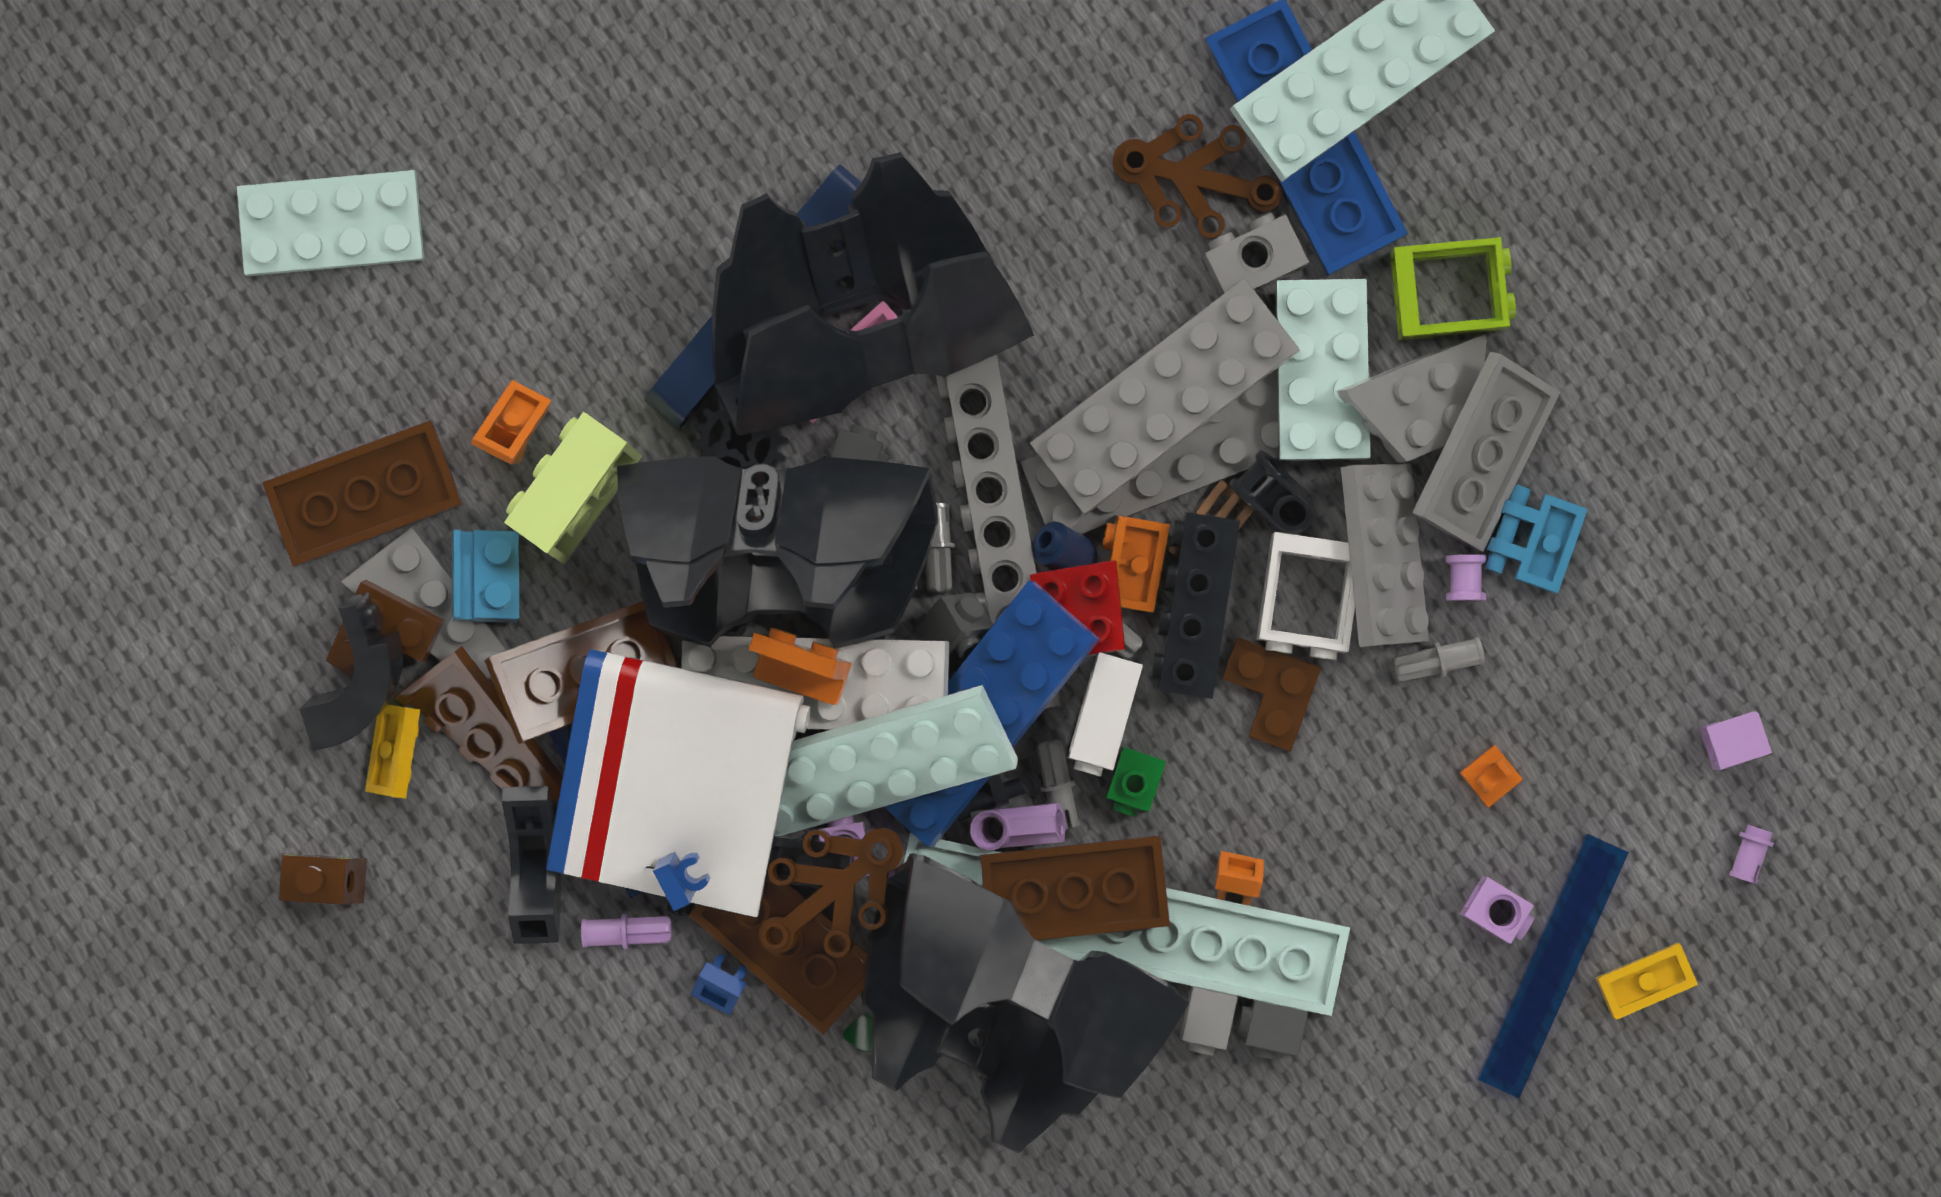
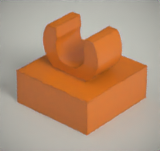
M1492 745L1459 772L1487 808L1523 780L1496 745Z
M1220 851L1215 879V889H1218L1217 899L1225 900L1227 892L1242 895V904L1249 906L1252 897L1259 898L1263 884L1264 859Z

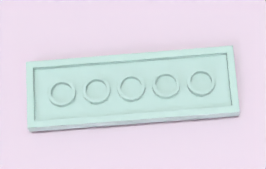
M1384 0L1231 107L1230 111L1278 178L1283 182L1489 37L1495 30L1473 0Z
M983 685L794 740L791 745L774 836L786 835L1016 769L1018 757Z

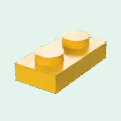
M387 704L377 716L365 792L406 799L408 784L412 775L411 765L415 740L419 732L420 709Z
M1680 943L1672 944L1595 978L1614 1020L1698 985Z

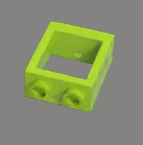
M1501 237L1394 247L1390 251L1398 341L1505 331L1510 327V319L1516 318L1514 293H1507L1505 275H1511V255L1509 248L1502 249ZM1486 255L1492 318L1420 325L1414 262Z

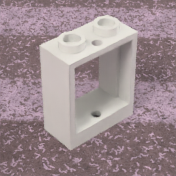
M1274 532L1271 534L1256 640L1266 642L1265 650L1292 654L1293 646L1311 648L1310 657L1336 660L1337 652H1349L1355 611L1349 543ZM1282 554L1346 563L1335 639L1271 630Z
M1100 652L1096 655L1067 755L1068 759L1076 761L1074 765L1075 770L1101 776L1103 769H1114L1143 667L1142 664Z

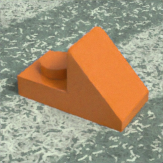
M511 380L473 437L471 444L511 465L520 463L529 439L549 409L551 399Z

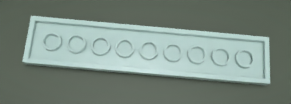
M910 832L904 863L907 861L909 854H921L966 876L983 887L980 855L1001 852L983 850L980 847L940 839L934 847H927ZM1166 888L1170 926L1037 940L1073 960H1081L1092 950L1108 952L1162 980L1332 1016L1350 927Z

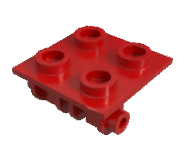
M1116 560L1030 574L1031 581H1035L1100 638L1088 655L1125 650Z

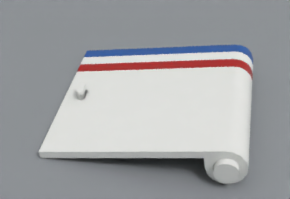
M590 649L584 663L546 870L666 897L653 873L654 869L647 868V866L655 868L659 859L673 852H676L680 861L689 853H698L700 857L698 862L687 867V872L693 878L709 874L710 880L706 887L695 892L691 903L758 917L791 745L797 732L805 733L809 721L811 707L803 705L804 696Z

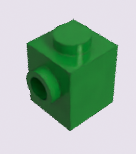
M1122 747L1105 798L1114 801L1111 809L1136 818L1139 809L1149 812L1166 761Z

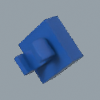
M673 852L659 859L653 870L673 911L690 904L695 892L706 887L710 880L709 874L693 878L687 872V867L698 862L700 858L698 853H689L680 861L676 852Z
M719 954L712 964L706 962L690 995L730 1016L746 985V982L742 981L746 974V967L741 965L735 975H730L721 970L725 956Z

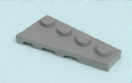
M413 527L341 581V583L356 594L360 583L368 580L444 619L443 626L430 653L442 661L462 646L495 688L484 660L507 649L486 622H472V620L452 621V577Z

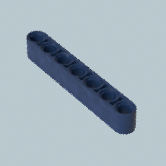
M838 165L799 210L798 215L801 221L804 220L807 227L847 215L846 206L851 205V194L862 182L842 165ZM712 316L644 398V401L677 429H680L689 420L687 415L691 410L695 412L715 389L712 360Z

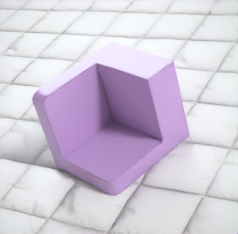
M1756 711L1699 727L1713 770H1722L1772 753L1759 713Z

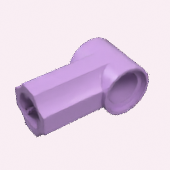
M1060 803L1010 808L998 807L978 813L971 822L970 834L978 847L990 851L1007 847L1061 843L1065 841V831L1067 829L1065 813ZM993 817L998 819L1003 826V835L1000 840L995 839L989 831V823Z

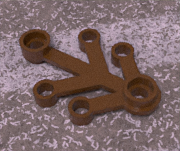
M1193 114L1183 115L1179 118L1174 128L1149 143L1140 139H1129L1121 143L1113 155V169L1116 175L1124 182L1139 185L1154 210L1156 224L1161 228L1170 229L1175 227L1181 218V209L1177 203L1166 199L1154 176L1173 181L1198 222V233L1208 240L1218 238L1224 230L1225 223L1219 213L1211 210L1198 187L1244 198L1247 200L1248 205L1259 213L1273 211L1282 199V188L1279 182L1270 176H1259L1250 181L1202 169L1225 154H1235L1244 147L1246 135L1244 130L1237 125L1226 126L1217 139L1178 162L1159 157L1182 142L1192 143L1199 139L1203 125L1201 120ZM1186 121L1193 122L1197 127V133L1193 136L1184 135L1180 129L1181 124ZM1228 132L1237 133L1240 137V144L1236 147L1226 145L1224 135ZM1132 153L1141 155L1143 165L1139 168H1131L1126 161L1128 155ZM1263 185L1270 187L1273 197L1268 201L1260 200L1256 194L1258 187ZM1162 208H1172L1175 211L1176 218L1172 222L1162 221L1159 217V211ZM1206 218H1214L1219 224V229L1215 233H1208L1203 229L1202 222Z
M822 829L810 831L805 835L803 848L811 857H822L829 852L858 857L845 869L797 864L792 859L786 857L774 860L768 868L769 878L774 884L783 886L792 882L823 886L786 917L777 916L766 920L759 931L761 945L767 951L775 954L789 951L797 943L798 930L835 901L832 931L824 939V949L827 954L835 958L848 955L854 946V940L850 933L855 886L868 873V903L860 908L858 914L859 921L862 926L871 930L884 926L889 917L888 909L885 906L889 872L901 864L905 851L900 836L890 829H873L866 833L862 839L833 836ZM815 835H820L825 841V847L821 852L815 851L811 846V840ZM878 842L885 844L888 849V854L883 860L876 858L873 853L874 846ZM780 863H785L790 868V876L786 880L780 879L777 875L776 869ZM870 907H875L880 911L881 918L877 924H873L867 919L866 913ZM773 927H777L783 932V940L780 944L773 943L770 939L769 933ZM835 935L842 936L846 941V947L842 952L836 951L832 946V939Z

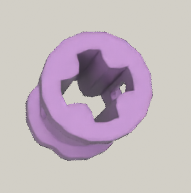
M1486 555L1445 556V562L1450 565V592L1446 594V601H1485L1486 593L1482 592V564L1486 562Z

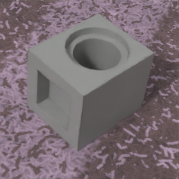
M1195 986L1190 987L1188 1002L1190 1003L1185 1010L1180 1039L1189 1042L1188 1050L1214 1056L1215 1048L1226 1050L1238 998L1236 995Z

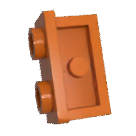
M1122 515L1115 516L1114 524L1106 523L1102 549L1109 550L1107 561H1117L1121 607L1154 613L1170 524Z
M772 627L769 634L753 633L748 650L760 654L753 673L756 679L831 705L839 703L852 665L851 662L837 658L839 650L816 642H812L811 649L795 644L796 635Z

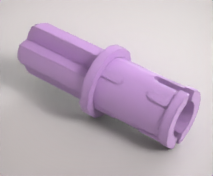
M622 914L621 918L581 920L583 948H588V946L622 945L623 949H629V945L668 943L672 937L671 921L667 916L628 918L627 914Z

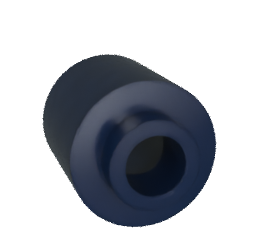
M1055 521L1046 524L1040 529L1034 539L1033 554L1035 559L1053 570L1097 563L1098 553L1092 541L1060 522Z

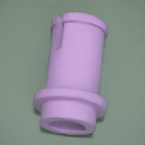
M1747 824L1745 832L1740 831L1739 836L1743 837L1729 875L1757 884V878L1768 846L1773 847L1774 845L1773 842H1770L1773 833Z

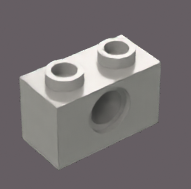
M1269 213L1249 223L1248 226L1251 231L1235 238L1233 233L1230 232L1208 243L1210 251L1204 254L1203 260L1221 296L1244 278L1256 292L1275 283L1277 280H1281L1307 267L1309 261L1286 214L1275 219L1273 214ZM1247 246L1261 248L1266 257L1265 264L1257 268L1246 265L1242 259V250Z

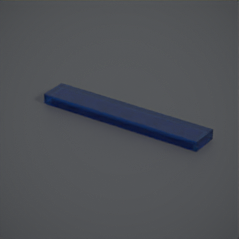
M1585 834L1476 1079L1520 1098L1629 852L1590 834Z

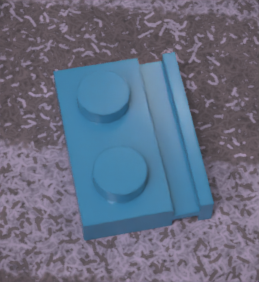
M453 530L452 621L518 622V532L489 530L466 532Z

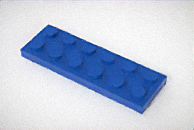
M1278 0L1206 37L1204 40L1236 103L1312 51L1286 0ZM1355 131L1283 182H1281L1271 168L1327 277L1408 235Z
M1028 580L948 681V695L983 685L1012 747H1014L1099 642L1100 638L1035 581ZM990 776L887 805L884 808L927 847H934Z

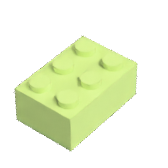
M585 412L578 419L573 417L565 425L559 436V439L562 441L552 456L546 454L539 461L533 471L535 480L526 492L520 491L514 496L506 509V513L509 516L504 521L509 527L564 565L618 491L617 466L638 463L642 458V455L630 444Z

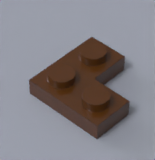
M368 580L362 581L355 595L369 592L372 605H377L382 615L383 628L381 633L386 634L399 630L403 653L420 662L427 660L445 620ZM342 623L325 661L353 675L354 656L344 624Z
M1236 637L1221 679L1263 694L1248 737L1291 752L1322 667L1278 651L1265 650L1266 647Z

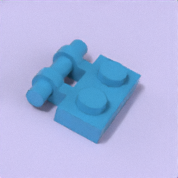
M1515 484L1509 500H1505L1502 508L1503 517L1496 537H1491L1486 550L1490 554L1485 569L1502 574L1507 558L1519 562L1514 576L1515 580L1557 594L1588 509L1547 494L1543 495L1538 510L1526 506L1531 490ZM1520 521L1533 524L1525 548L1512 544Z

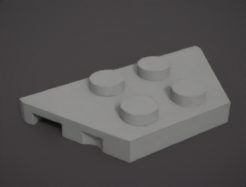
M1485 334L1471 336L1337 391L1339 398L1344 403H1351L1365 418L1362 421L1364 426L1372 435H1376L1382 440L1384 448L1397 462H1407L1445 446L1484 366L1486 336Z

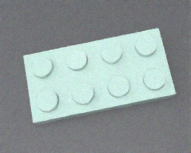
M415 170L237 186L245 276L424 260L417 172Z
M1367 279L1277 280L1275 283L1276 319L1300 349L1297 354L1277 368L1279 461L1370 459V431L1362 423L1365 418L1351 403H1344L1339 398L1337 392L1340 389L1369 378Z

